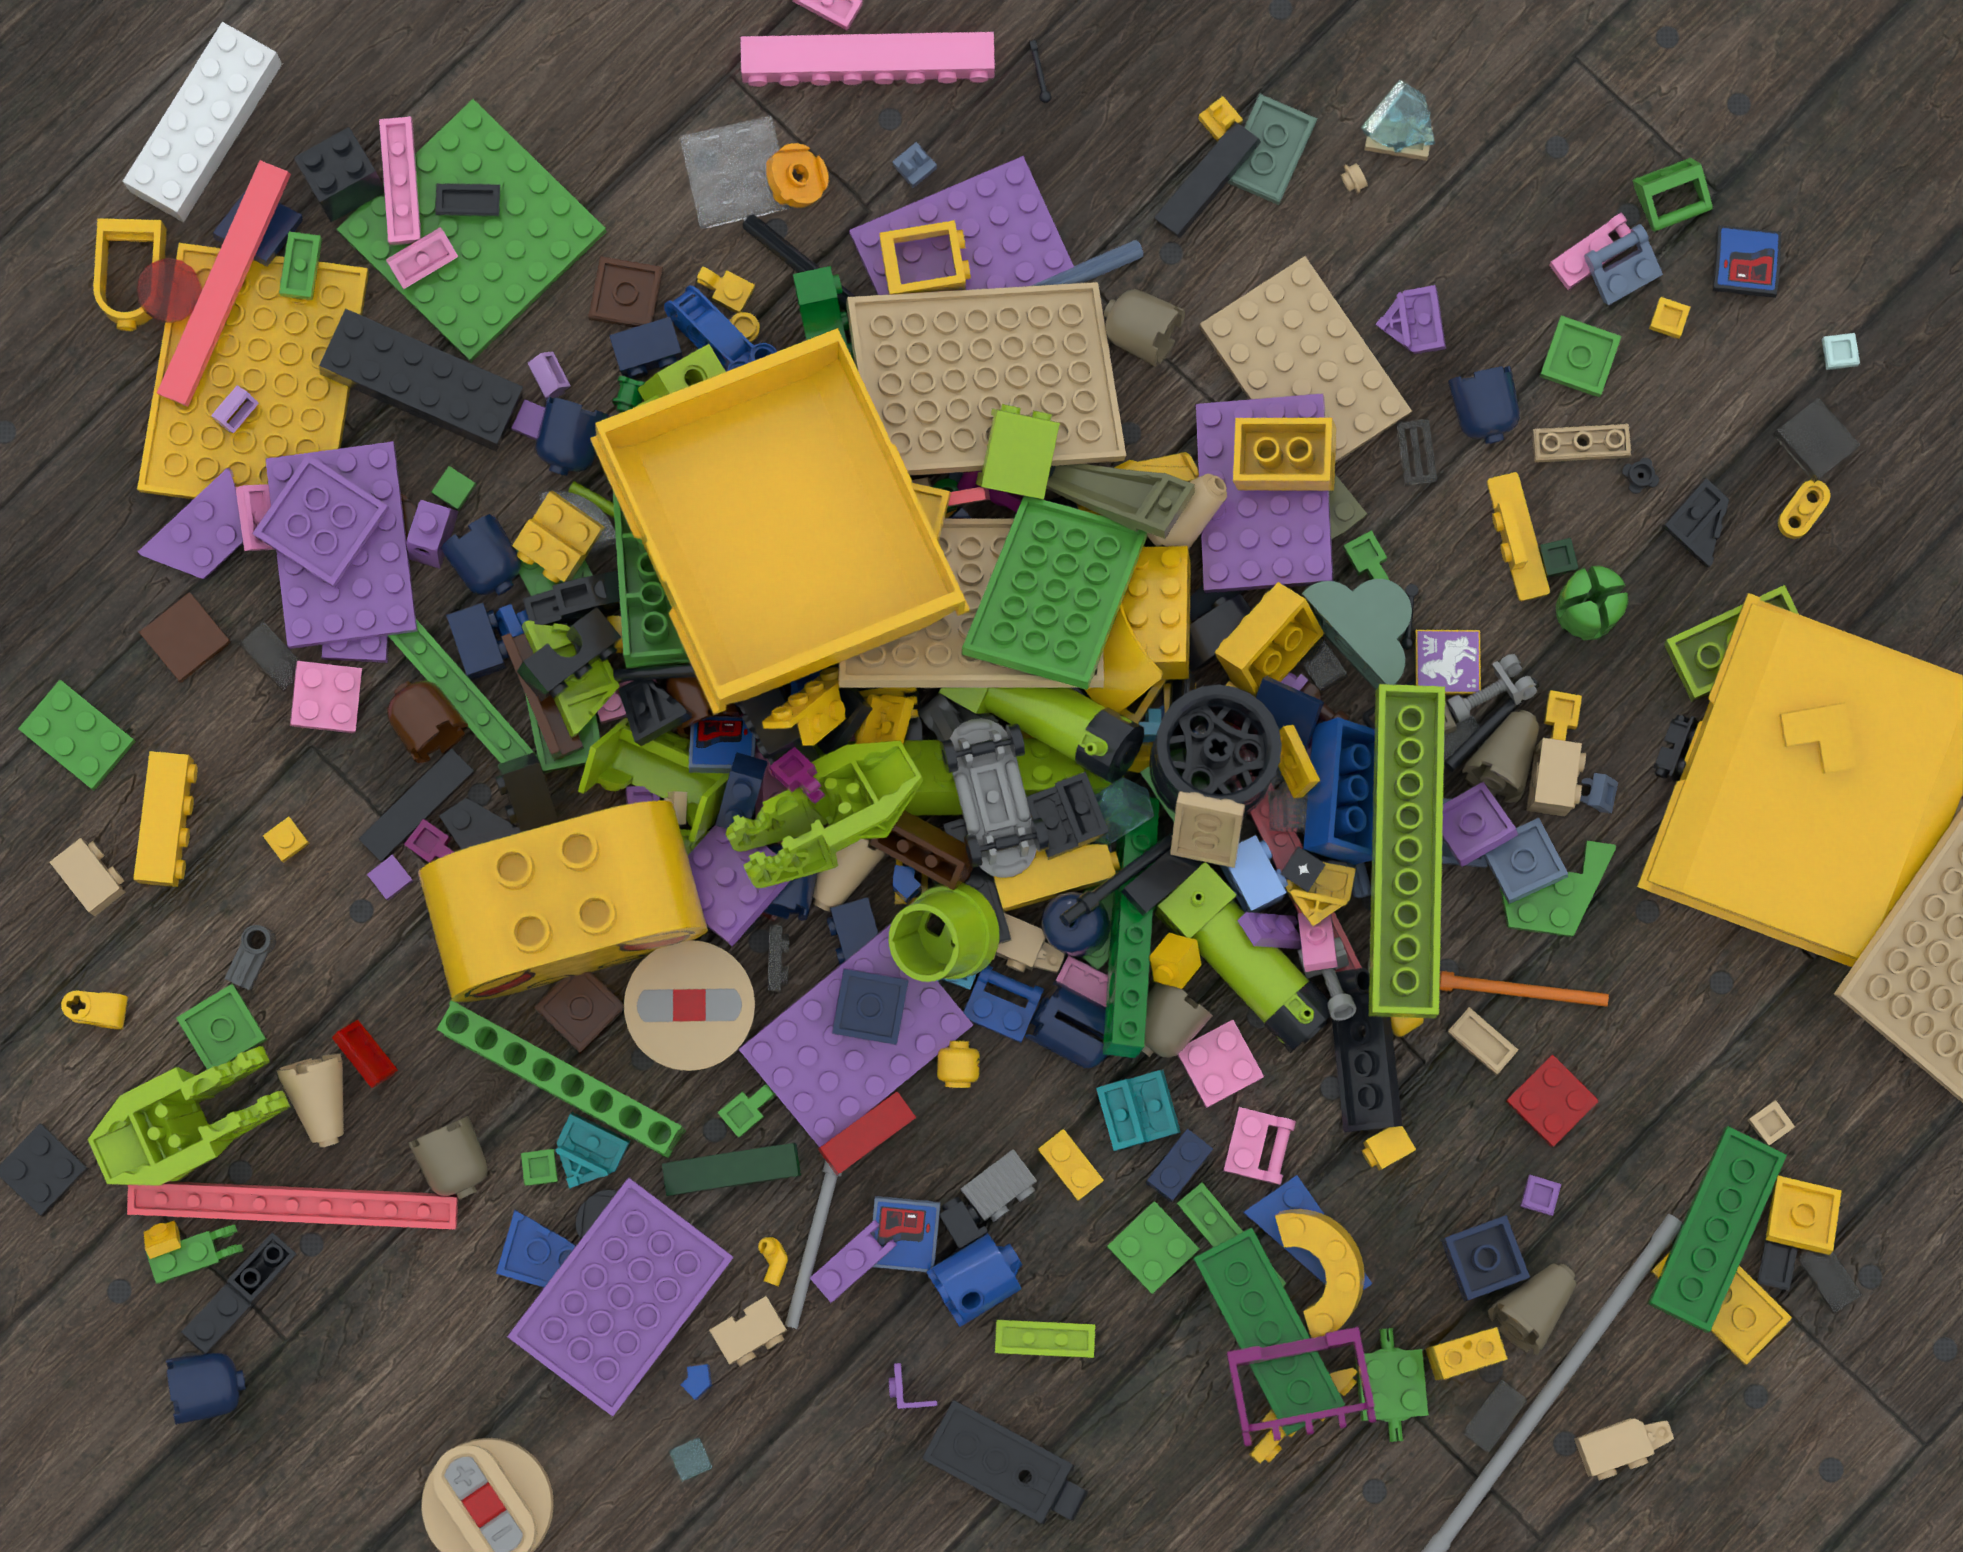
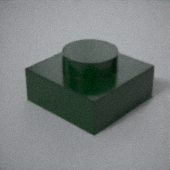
M1571 538L1539 545L1538 548L1547 578L1575 572L1579 569Z

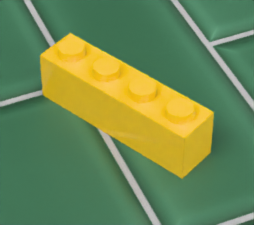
M149 752L134 880L139 884L178 887L179 879H184L186 862L182 860L183 847H188L190 830L186 828L187 815H192L194 805L193 796H189L191 783H196L198 773L197 764H193L194 759L189 755Z

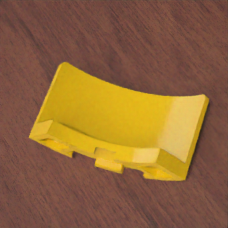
M1122 603L1103 650L1104 686L1103 688L1085 689L1093 701L1117 713H1121L1163 676L1162 671L1148 656L1136 638L1126 618Z

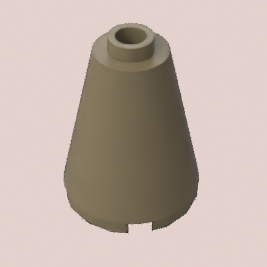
M1525 710L1511 712L1465 764L1463 773H1468L1465 778L1467 782L1473 787L1484 782L1494 797L1496 794L1506 796L1503 802H1518L1524 794L1540 728L1536 717Z
M1550 1264L1495 1302L1488 1310L1489 1318L1491 1321L1495 1318L1498 1319L1501 1323L1498 1330L1512 1344L1525 1352L1532 1348L1534 1349V1355H1537L1544 1348L1576 1287L1574 1272L1564 1264Z

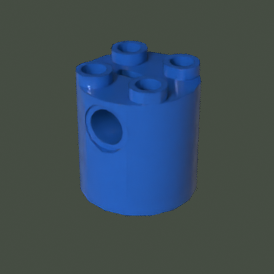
M989 1234L976 1240L926 1272L959 1327L1022 1290L1016 1279L1018 1268L1023 1266L1010 1243L1004 1247L996 1246Z

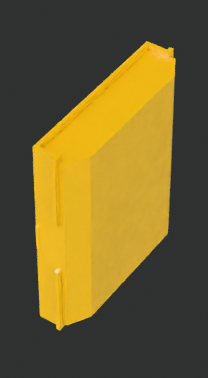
M838 328L595 423L596 436L591 437L590 441L634 538L641 539L672 607L669 612L670 619L714 715L725 711L726 704L748 700L930 626L954 611L957 616L970 611L926 514L911 486L912 479L896 445L892 444L888 437V433Z
M1747 593L1708 697L1710 702L1703 720L1697 725L1684 760L1686 763L1680 781H1677L1637 887L1853 967L1951 825L1961 796H1963V675L1761 601V597ZM1847 703L1858 768L1824 773L1818 741L1785 747L1779 714Z

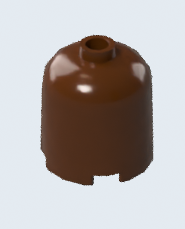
M682 663V664H679V665H687V664H691V663ZM697 677L670 678L666 681V691L691 712L693 716L690 720L676 727L678 735L682 738H690L691 725L709 716H740L735 703L726 704L725 711L714 715Z
M427 680L414 683L408 681L395 689V695L387 707V717L415 762L423 763L430 761L431 759L428 755L438 749L444 754L464 737L465 732L462 728L467 727L468 723L442 689L435 683Z

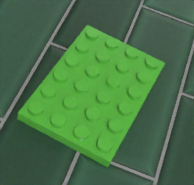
M1023 496L962 646V655L1088 690L1148 532L1140 529L1135 532L1101 515L1039 498Z

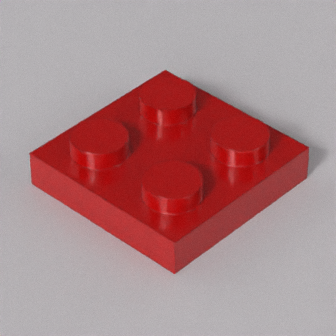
M1552 1054L1506 1102L1551 1147H1554L1599 1100Z

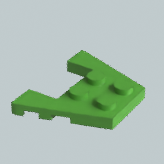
M1586 841L1581 874L1568 872L1567 878L1511 904L1507 902L1500 888L1507 928L1573 937L1616 850V845Z

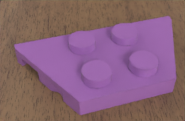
M226 468L147 542L138 553L141 556L201 579L207 578L243 544L233 471L230 468Z

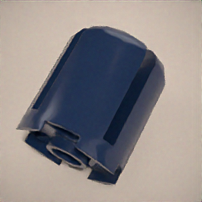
M1054 981L1052 984L1057 989L1050 999L1043 997L1030 1022L1036 1026L1033 1035L1028 1034L1026 1038L1083 1068H1093L1107 1057L1106 1054H1103V1043L1054 1016L1056 1015L1104 1040L1106 1007L1059 981Z

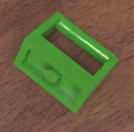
M1692 158L1633 179L1636 194L1653 232L1713 210L1702 165ZM1692 181L1700 201L1658 217L1652 196Z

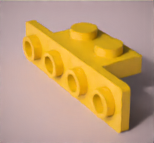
M1517 472L1489 478L1487 486L1495 512L1492 513L1493 524L1496 532L1501 534L1503 544L1500 545L1502 557L1505 563H1509L1518 600L1526 601L1546 596L1550 593V588L1519 475Z
M831 667L822 670L820 675L813 681L806 683L801 691L788 697V701L785 704L773 709L772 714L762 721L763 728H791L797 723L803 746L818 743L846 719L845 706L841 701L838 690L839 668Z

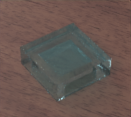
M700 1437L669 1451L682 1482L713 1468Z

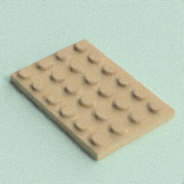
M1306 256L1199 325V328L1249 400L1311 394L1324 395L1325 418H1333L1336 426L1335 463L1412 413L1404 398Z

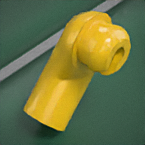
M765 1237L758 1244L760 1253L764 1255L769 1264L764 1281L779 1287L788 1262V1256L780 1241L774 1237Z

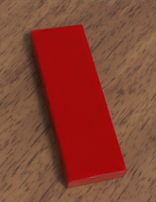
M897 1091L819 1147L818 1150L834 1173L839 1175L916 1117Z

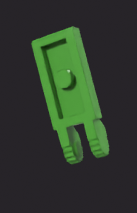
M236 1225L227 1226L213 1232L207 1231L180 1240L181 1248L152 1259L147 1254L156 1284L221 1263L220 1260L244 1252L242 1244L231 1245L218 1252L214 1241L233 1236L237 1232Z

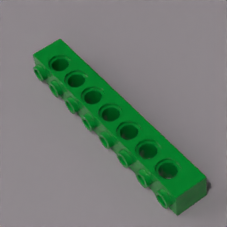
M1127 795L1124 799V811L1118 812L1116 854L1120 869H1123L1157 843L1159 799ZM1153 863L1113 892L1103 1054L1135 1058L1142 1051L1145 1044L1153 908L1142 916L1121 891Z

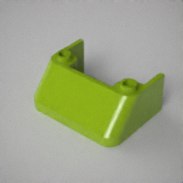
M624 718L590 747L578 792L584 794L596 783L601 784L604 789L609 791H619L626 788L629 784L643 786L651 791L650 793H654L662 798H668V792L672 791L687 792L686 821L692 827L689 841L695 842L714 825L720 811L730 773H689V739L682 738L668 731L641 747L634 742L628 719Z

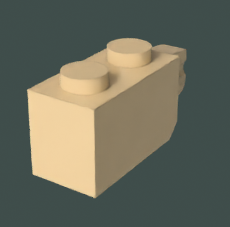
M1004 913L1011 941L998 944L995 955L1006 959V966L1024 973L1025 968L1032 971L1033 967L1057 973L1065 954L1045 942V936L1041 928Z
M1630 1418L1574 1438L1587 1475H1597L1598 1480H1602L1616 1475L1617 1467L1628 1464L1629 1469H1633L1647 1464V1457L1655 1454L1653 1450L1674 1440L1667 1421L1644 1425L1643 1422Z

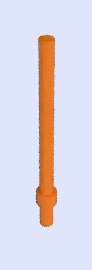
M1440 971L1439 990L1452 992L1453 989L1608 1006L1609 994L1454 976V972Z

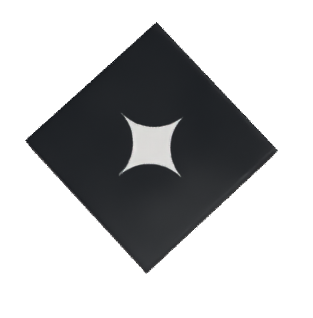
M1297 847L1280 874L1308 892L1326 864L1302 848Z

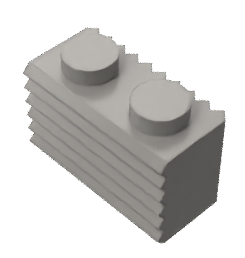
M1013 1149L963 1186L961 1191L983 1221L991 1218L995 1222L1009 1211L1006 1207L1008 1203L1015 1198L1021 1202L1035 1192L1032 1185L1037 1180Z

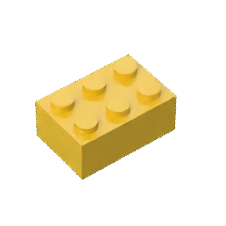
M1235 418L1233 482L1237 490L1334 491L1336 426L1333 418Z
M1277 582L1270 591L1265 593L1257 606L1242 619L1241 623L1228 638L1221 642L1214 653L1231 682L1238 689L1246 691L1256 698L1262 678L1268 676L1281 682L1323 636L1324 632L1306 599Z

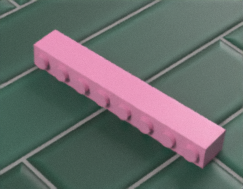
M994 32L741 37L742 82L754 87L765 86L767 82H780L783 86H795L799 82H811L813 85L823 86L830 84V81H843L847 85L861 84L862 81L875 80L877 84H891L894 80H906L907 83L920 84L925 82V79H938V82L953 83L957 79H969L971 82L981 83L988 81V78H994Z

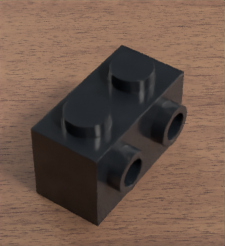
M534 752L497 765L500 776L495 777L501 796L507 794L510 805L505 806V810L510 824L516 823L522 833L558 820L540 762Z

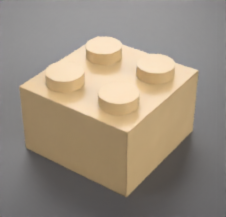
M1542 738L1534 749L1526 811L1565 817L1571 809L1575 808L1576 804H1579L1582 785L1577 784V777H1579L1580 772L1584 771L1586 753H1581L1582 743Z

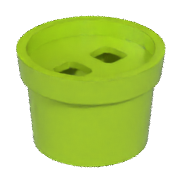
M941 883L931 887L922 893L914 903L902 909L895 916L889 930V948L895 963L906 975L923 982L973 976L990 964L999 944V925L991 904L978 890L964 883L954 891ZM932 913L941 918L945 923L940 936L929 931L927 928V923Z

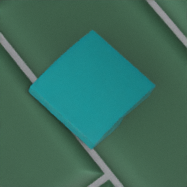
M1163 1070L1096 1088L1114 1151L1181 1133Z

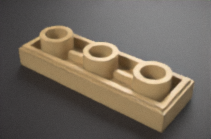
M1629 424L1533 429L1534 463L1630 458ZM1577 439H1584L1587 442V446H1580Z

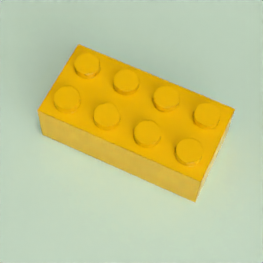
M1188 546L1143 547L1122 600L1126 618L1136 638L1163 673L1160 680L1189 679L1191 562Z

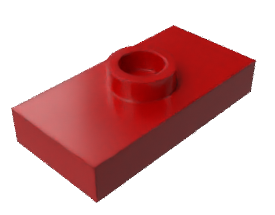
M359 1020L333 1035L332 1039L371 1088L392 1077L398 1071Z

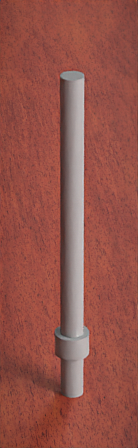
M826 1160L822 1171L825 1173L785 1322V1326L795 1329L798 1328L837 1178L842 1175V1172L836 1175Z

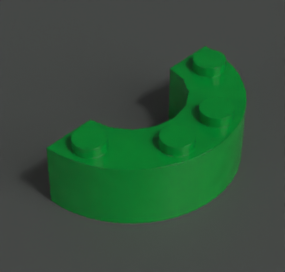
M831 266L793 274L806 340L838 328L854 361L852 342L847 343L844 331L850 330L846 311L840 312L837 294L843 293L839 274L832 275Z

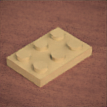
M1179 791L1170 855L1235 868L1245 805L1229 799L1219 800L1205 797L1195 792L1185 793Z

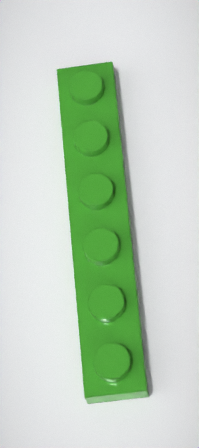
M417 619L418 632L388 636L427 681L435 683L442 689L466 720L470 730L500 764L534 752Z

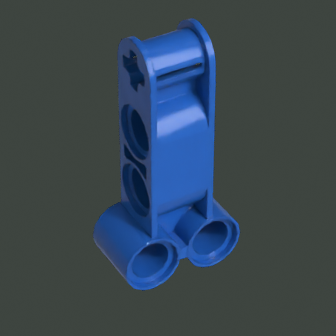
M692 285L686 287L685 293L677 299L667 301L664 304L667 316L671 317L672 322L698 349L710 344L726 372L777 352L775 347L767 343L753 345Z

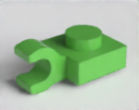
M1372 530L1343 545V550L1358 576L1367 571L1370 580H1389L1380 565L1387 561V556Z
M767 1084L750 1098L744 1092H741L722 1108L718 1114L737 1137L740 1138L764 1118L758 1109L769 1102L776 1094Z

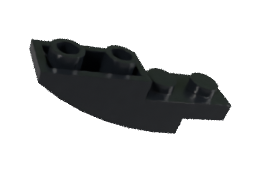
M618 571L553 585V590L523 598L528 619L534 621V624L552 626L554 623H564L584 617L596 607L604 615L620 610Z
M272 1232L229 1277L227 1284L181 1331V1335L200 1352L208 1354L227 1333H231L265 1295L297 1253Z

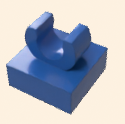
M510 604L499 608L495 614L499 625L497 629L501 638L511 633L513 638L524 634L522 624L529 620L526 610L515 614Z

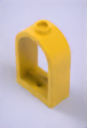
M97 218L93 291L96 302L106 316L117 323L118 330H136V326L151 320L161 307L167 228L161 220ZM109 241L154 242L150 295L147 301L134 311L119 312L107 305L106 285Z

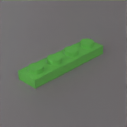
M1200 1183L1177 1203L1178 1207L1212 1247L1243 1233L1241 1228L1203 1183ZM1276 1272L1281 1284L1284 1287L1286 1285V1282Z

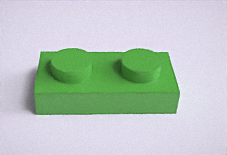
M297 232L288 233L279 294L282 297L313 300L322 244L320 235Z

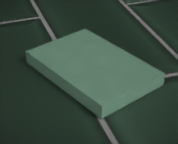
M1259 94L1244 128L1257 136L1261 143L1227 183L1279 205L1314 129L1317 118Z

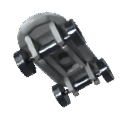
M983 718L971 719L958 726L953 731L949 740L940 741L943 763L947 773H953L968 835L964 836L966 854L972 868L980 866L986 873L999 878L1013 877L1021 874L1030 866L1035 857L1036 849L1038 852L1049 849V840L1043 819L1041 817L1031 818L1016 757L1025 755L1022 733L1017 723L1007 725L1006 732L1001 725L992 720Z

